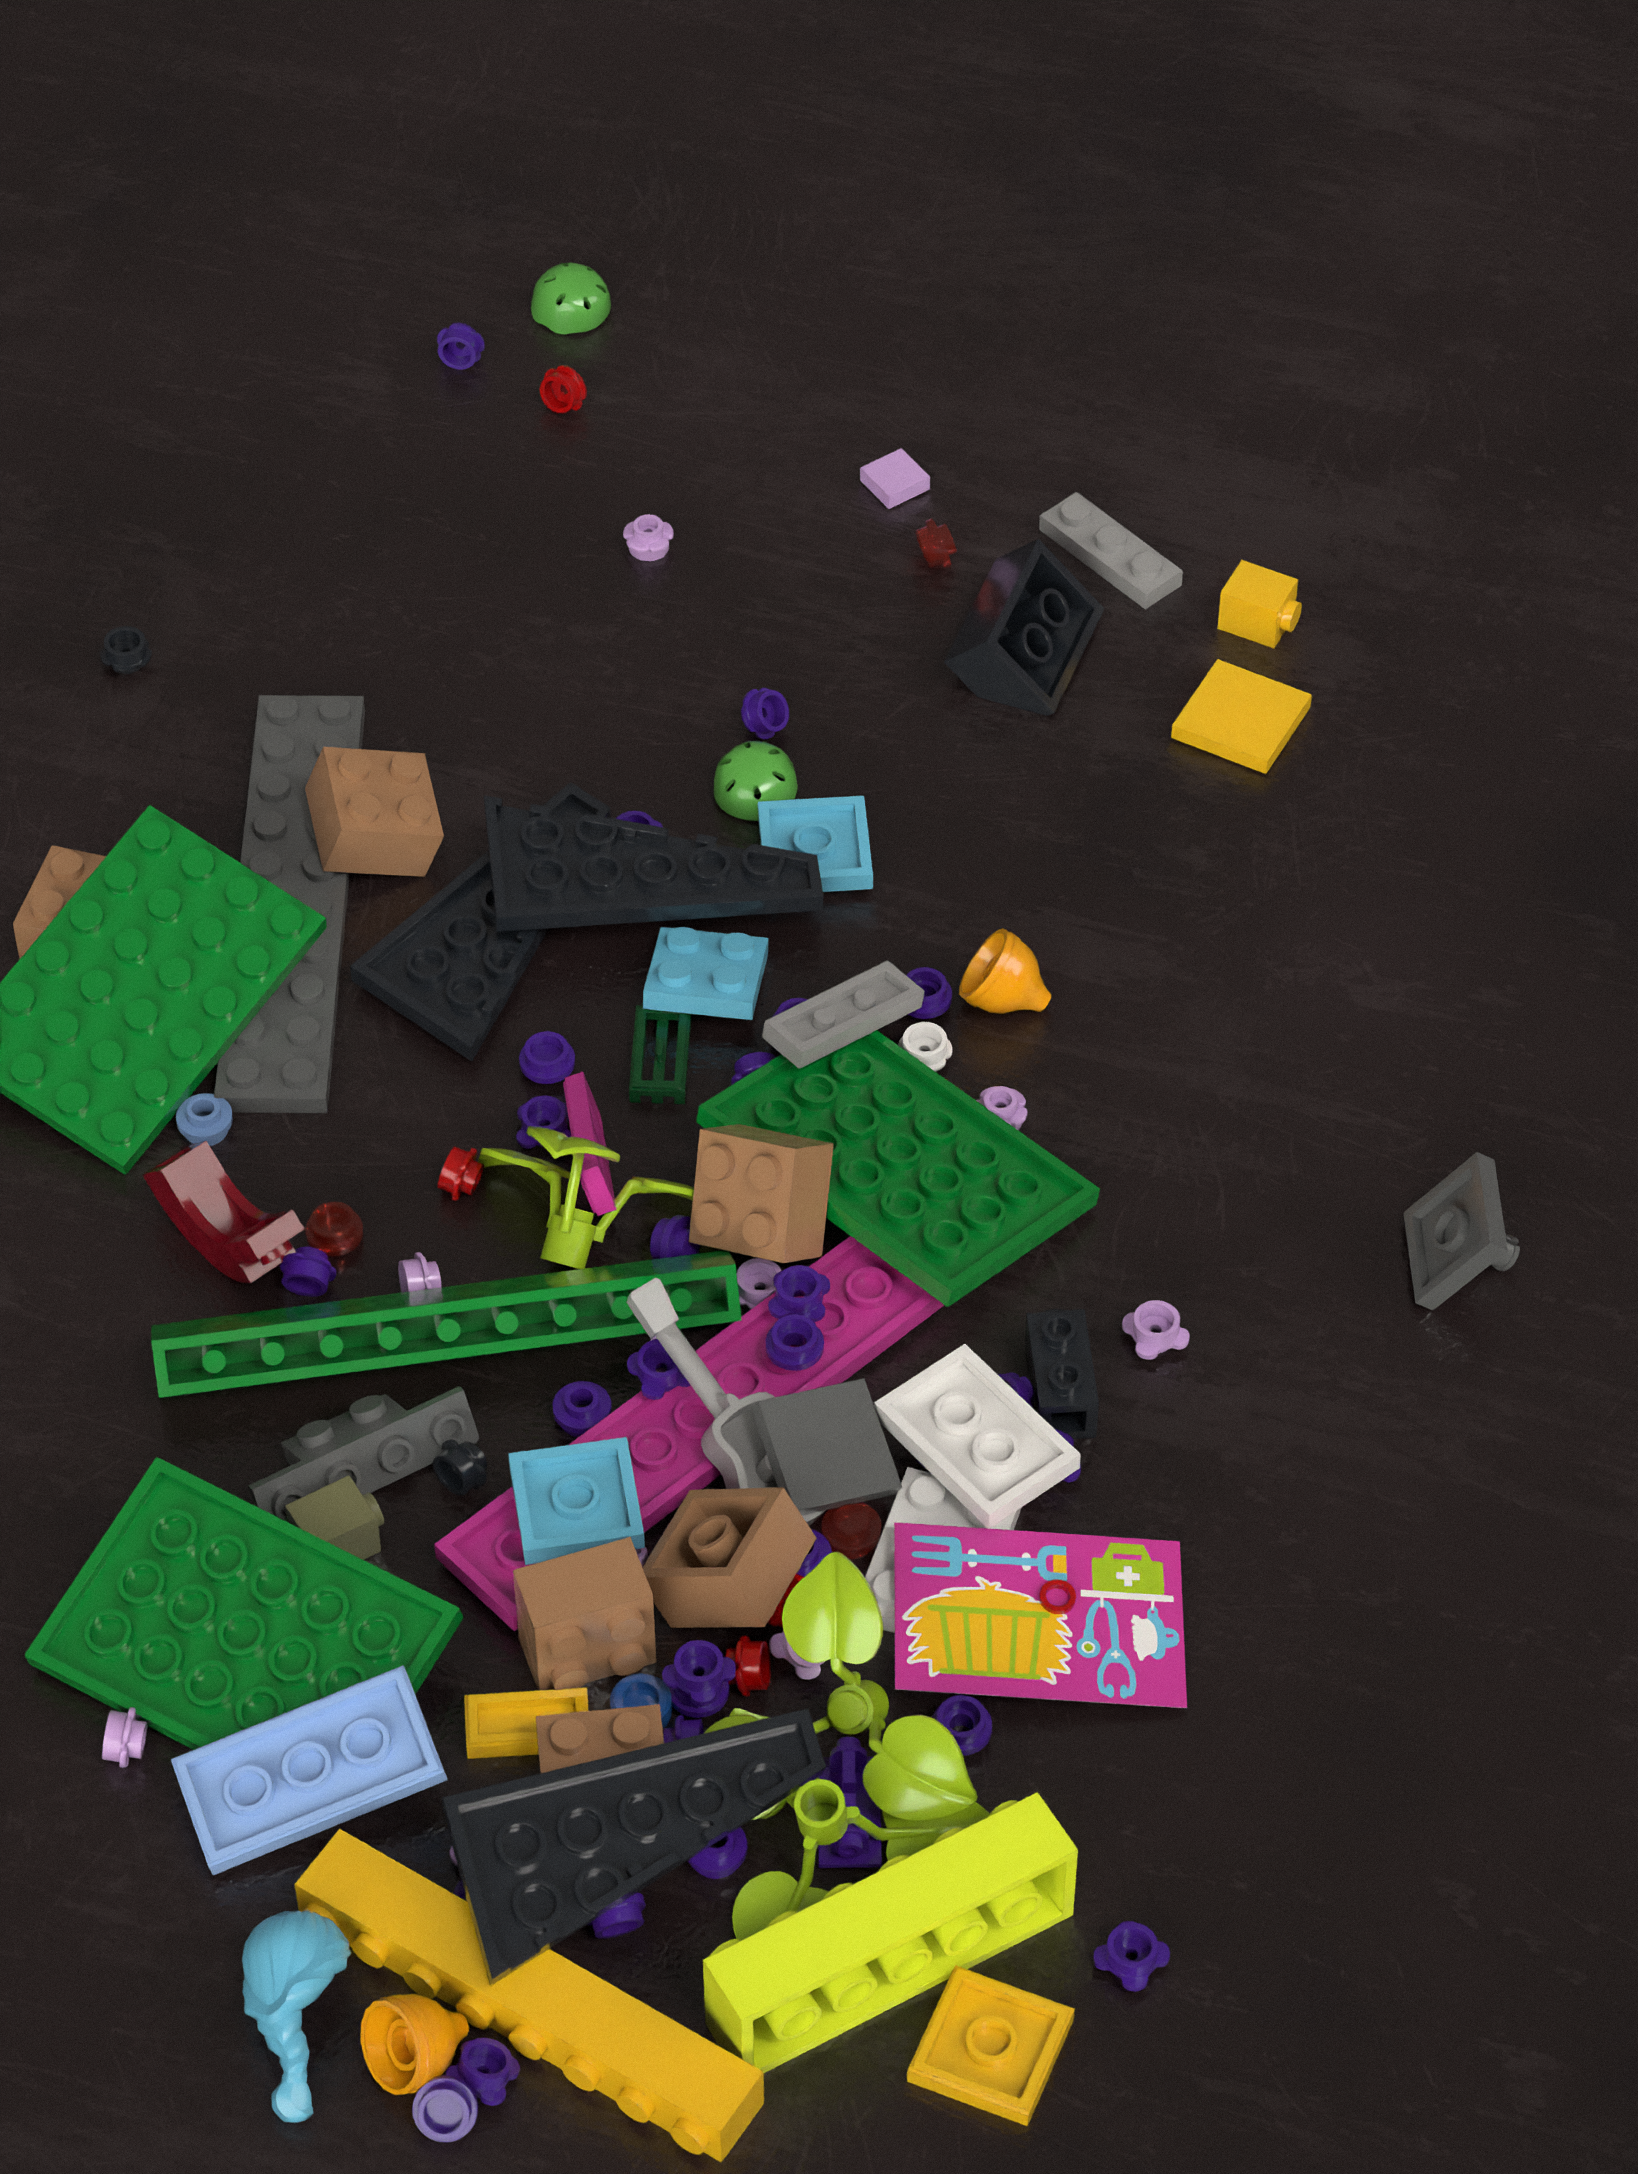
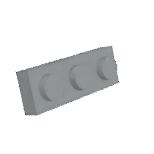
M1075 492L1040 515L1039 530L1145 610L1182 586L1183 570L1079 493Z
M887 960L765 1020L762 1038L800 1069L921 1008L925 991Z

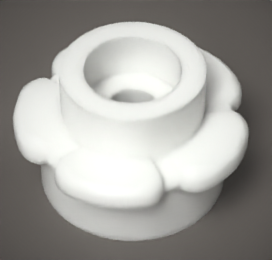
M919 1022L911 1025L906 1029L898 1043L901 1048L935 1072L942 1069L946 1065V1059L952 1056V1045L947 1039L945 1031L940 1026L930 1022Z

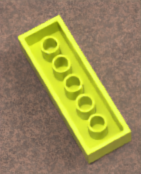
M1038 1792L1019 1802L1016 1800L1004 1802L996 1807L987 1818L965 1829L958 1827L948 1830L933 1845L911 1856H897L886 1862L877 1873L855 1884H841L829 1891L823 1900L799 1912H785L773 1919L767 1928L743 1940L733 1939L718 1946L709 1957L703 1959L705 2025L721 2048L766 2073L948 1980L955 1965L969 1969L1073 1916L1078 1849Z

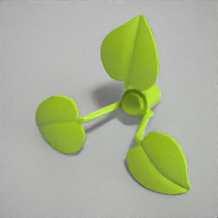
M528 1126L526 1133L542 1144L554 1159L572 1154L573 1160L570 1172L551 1162L501 1148H482L478 1162L484 1164V1168L496 1165L528 1167L550 1184V1214L546 1225L548 1231L540 1258L577 1269H585L592 1241L603 1243L607 1228L631 1195L636 1193H670L693 1201L694 1187L667 1180L633 1176L615 1198L617 1210L605 1213L596 1226L591 1225L594 1213L575 1208L585 1153L592 1154L614 1162H619L620 1155L594 1141L574 1136L567 1137L561 1132L548 1128ZM561 1177L569 1179L564 1205L561 1204Z
M833 1552L828 1554L793 1588L786 1599L782 1615L783 1631L787 1642L794 1652L802 1659L811 1663H821L830 1660L833 1673L845 1682L843 1686L838 1687L831 1693L827 1701V1716L813 1722L815 1733L817 1734L832 1727L845 1734H857L869 1729V1746L877 1755L868 1762L863 1771V1785L872 1801L886 1813L906 1820H933L966 1809L977 1801L978 1796L968 1776L961 1749L954 1736L942 1723L924 1715L905 1716L895 1720L887 1727L883 1735V1741H881V1730L886 1726L884 1719L889 1710L887 1694L876 1682L861 1680L860 1674L857 1671L851 1672L843 1665V1661L851 1664H862L868 1662L876 1655L883 1636L881 1611L876 1597L861 1571L842 1553ZM737 1714L714 1723L705 1733L758 1721L759 1719L753 1715ZM782 1801L772 1806L771 1808L761 1813L752 1820L768 1815L769 1813L774 1811Z
M739 1708L733 1709L730 1716L737 1714L753 1715L759 1720L770 1718ZM819 1777L809 1781L800 1787L798 1791L783 1799L774 1811L758 1818L766 1819L776 1815L786 1802L795 1809L799 1830L805 1838L803 1841L804 1855L800 1880L797 1882L789 1874L780 1871L766 1872L749 1880L740 1890L733 1907L732 1921L736 1939L743 1940L767 1928L768 1924L777 1916L788 1911L799 1912L823 1900L828 1891L810 1887L814 1874L816 1849L818 1845H829L838 1841L845 1834L848 1824H855L876 1840H889L886 1848V1856L889 1861L900 1855L911 1856L933 1845L948 1830L958 1827L965 1829L987 1818L989 1813L977 1802L955 1814L933 1820H906L892 1816L882 1810L886 1828H880L861 1815L858 1807H846L843 1792L835 1783L819 1779Z

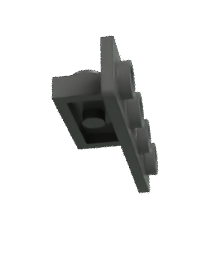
M459 1386L407 1411L386 1394L367 1396L354 1402L350 1406L349 1411L330 1420L310 1422L297 1431L296 1436L281 1442L287 1462L291 1466L265 1477L248 1487L256 1507L287 1522L285 1505L349 1475L362 1495L367 1492L371 1493L432 1464L434 1458L442 1452L441 1447L446 1440L454 1439L458 1444L464 1441L474 1444L479 1440V1434L464 1390Z

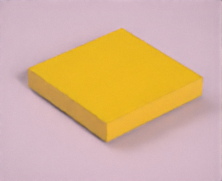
M1217 659L1173 723L1171 738L1267 774L1310 709L1312 694Z
M955 1965L907 2070V2082L1028 2126L1074 2021L1075 2009Z

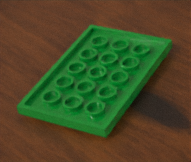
M149 805L0 982V1093L126 1175L177 1113L182 1103L195 1091L326 930V917Z
M877 1030L800 1069L781 1054L702 1103L698 1108L696 1123L703 1128L741 1124L834 1143L826 1218L946 1307L957 1302L1096 1206L1100 1192L1099 1187Z
M156 1457L24 1656L31 1666L120 1712L128 1713L129 1708L134 1707L136 1709L137 1721L147 1722V1726L195 1750L403 1665L416 1695L464 1617L459 1607Z

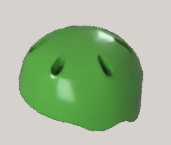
M562 263L548 269L536 282L531 301L533 319L537 323L545 325L554 333L563 335L586 332L598 327L608 317L611 309V297L603 279L592 268L578 263Z
M749 741L735 746L730 752L723 755L718 763L714 777V797L718 806L726 813L744 820L758 821V802L794 800L798 790L793 763L787 754L780 748L762 741ZM775 775L784 779V781H780L778 778L775 777ZM734 783L732 789L728 791V788ZM759 793H760V794H761V798H760V799H756V798L754 797V794H759Z

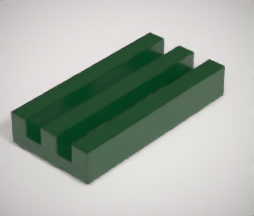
M636 1005L629 1084L630 1103H641V1096H652V1103L663 1104V1097H674V1104H685L691 1014L643 1009V1006ZM647 1020H658L653 1080H643ZM669 1020H679L674 1081H665Z

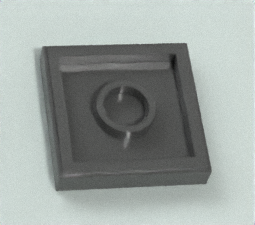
M864 1378L757 1401L752 1407V1412L778 1487H784L802 1516L895 1495L902 1488Z

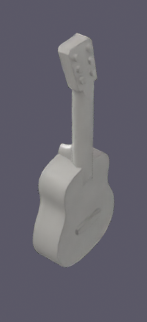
M654 1278L632 1291L627 1297L628 1306L650 1339L656 1336L715 1418L701 1438V1447L709 1461L722 1474L726 1489L778 1487L752 1412V1407L757 1401L775 1397L767 1392L754 1393L742 1399H738L731 1393L726 1394L675 1324L679 1318L661 1280ZM825 1511L803 1515V1518L810 1526Z

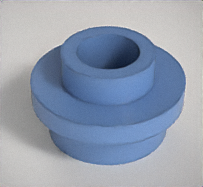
M203 1093L191 1096L177 1110V1127L180 1133L192 1144L207 1141L210 1146L215 1145L226 1137L232 1125L233 1115L231 1106L224 1098H214V1094Z

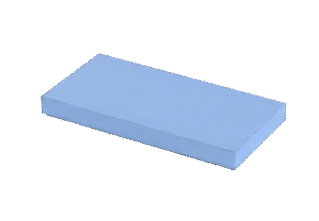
M404 1665L171 1759L204 1856L213 1875L448 1780Z

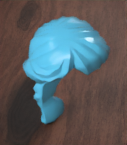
M284 1911L266 1918L252 1930L245 1942L242 1956L245 1977L242 1990L245 1998L244 2012L257 2020L258 2030L264 2035L268 2049L279 2056L280 2065L284 2071L281 2082L271 2094L272 2108L276 2115L284 2122L292 2123L306 2121L313 2115L311 2092L307 2084V2063L310 2051L306 2036L301 2029L302 2009L320 1996L327 1985L332 1982L336 1973L346 1969L347 1959L352 1953L349 1950L350 1942L341 1932L340 1928L327 1917L310 1911Z

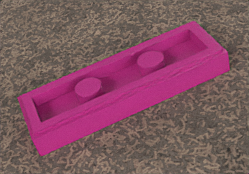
M581 1072L565 1077L563 1086L571 1137L588 1139L606 1147L601 1114L584 1073ZM585 1153L580 1181L593 1213H597V1216L617 1210L608 1159Z

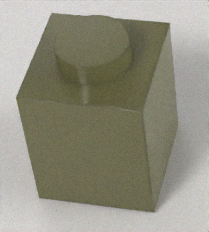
M349 1475L285 1505L288 1523L363 1560L381 1552L378 1527L384 1524L382 1511L374 1496L370 1492L362 1495Z

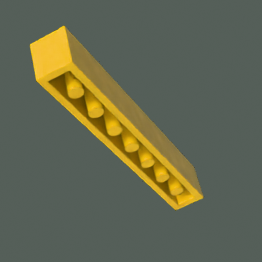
M341 1829L336 1832L295 1883L299 1911L315 1912L332 1920L350 1942L349 1946L352 1947L355 1954L366 1964L375 1968L385 1966L404 1977L410 1988L419 1995L430 1999L435 1996L442 1999L462 2013L469 2024L479 2029L490 2027L507 2037L513 2047L527 2058L532 2060L543 2058L562 2069L568 2080L585 2091L596 2089L615 2100L619 2108L630 2118L641 2123H646L648 2120L670 2132L677 2144L693 2154L699 2155L704 2152L722 2163L764 2104L763 2071L550 1949L490 1986L468 1902Z

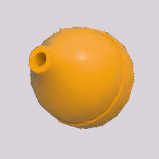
M1004 928L995 931L980 946L965 970L959 986V995L970 1005L990 1013L1003 1014L1019 1010L1041 1012L1046 1008L1051 999V993L1043 983L1038 960L1034 953L1018 936Z
M406 1994L381 1997L365 2010L361 2022V2046L365 2062L373 2078L384 2090L394 2095L415 2093L432 2078L441 2076L450 2066L457 2045L468 2035L469 2025L462 2013L448 2011L436 2001L422 1995Z

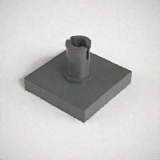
M1476 1152L1403 1212L1415 1303L1434 1310L1489 1265L1497 1270L1506 1271L1515 1264L1518 1258L1520 1247L1516 1244L1519 1243V1240L1515 1236L1505 1234L1495 1160Z

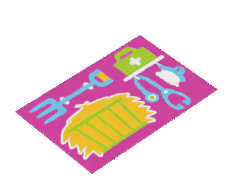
M894 1522L896 1690L1187 1708L1180 1541ZM1060 1579L1073 1586L1076 1592V1601L1071 1611L1066 1614L1057 1615L1046 1611L1042 1607L1039 1595L1042 1586L1046 1582ZM1052 1589L1046 1594L1047 1600L1055 1606L1065 1605L1069 1601L1068 1594L1061 1589Z

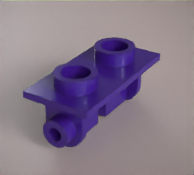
M840 1738L836 1742V1747L831 1750L830 1757H823L826 1768L819 1779L835 1783L843 1792L846 1807H858L861 1815L881 1828L880 1808L869 1797L862 1778L866 1765L874 1756L867 1757V1751L861 1747V1742L857 1738ZM853 1823L848 1824L845 1834L838 1841L829 1845H819V1868L882 1867L881 1841L874 1839L866 1831Z

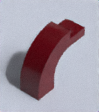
M207 1141L186 1146L143 1174L157 1200L184 1237L216 1269L231 1279L242 1283H252L281 1264L285 1255L296 1253L289 1239L304 1230V1227L293 1209L268 1214L255 1207L231 1181Z

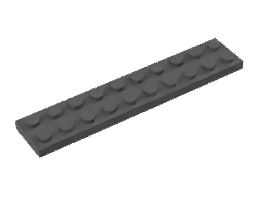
M259 695L240 863L326 917L327 928L218 1061L214 1098H224L230 1104L232 1112H328L350 873L323 871L305 786L323 747L362 748L365 716L364 696Z

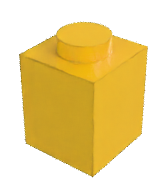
M1241 560L1220 593L1218 629L1275 648L1284 632H1292L1298 623L1302 610V603L1296 601L1298 579Z

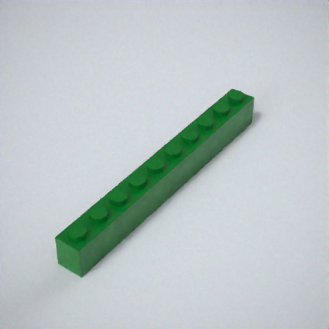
M723 1250L152 1325L151 1343L159 1398L644 1334L646 1331L628 1306L627 1297L632 1291L654 1278L660 1279L679 1318L675 1323L679 1329L742 1321L736 1264L729 1251Z

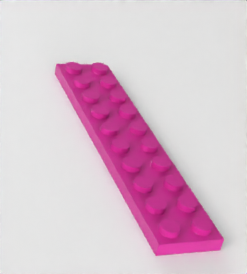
M849 1236L809 1266L819 1274L826 1276L830 1281V1291L824 1295L822 1302L825 1306V1316L820 1321L814 1322L824 1337V1352L815 1365L804 1370H786L775 1365L767 1356L766 1336L775 1322L779 1320L773 1317L768 1310V1303L775 1297L776 1291L741 1317L742 1321L733 1322L698 1348L696 1353L726 1394L731 1393L738 1399L758 1392H767L774 1397L843 1383L942 1308L944 1304L860 1242ZM790 1345L789 1347H800V1345ZM691 1385L689 1387H675L665 1392L664 1397L658 1400L648 1399L640 1391L569 1444L627 1437L644 1533L678 1508L689 1490H701L721 1475L716 1466L706 1457L701 1447V1438L715 1418ZM511 1487L435 1543L434 1548L436 1559L515 1631L518 1629L513 1570L533 1564L525 1565L513 1487Z

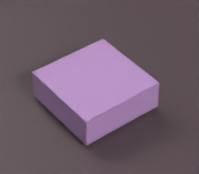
M902 448L860 467V481L888 509L930 490V476Z

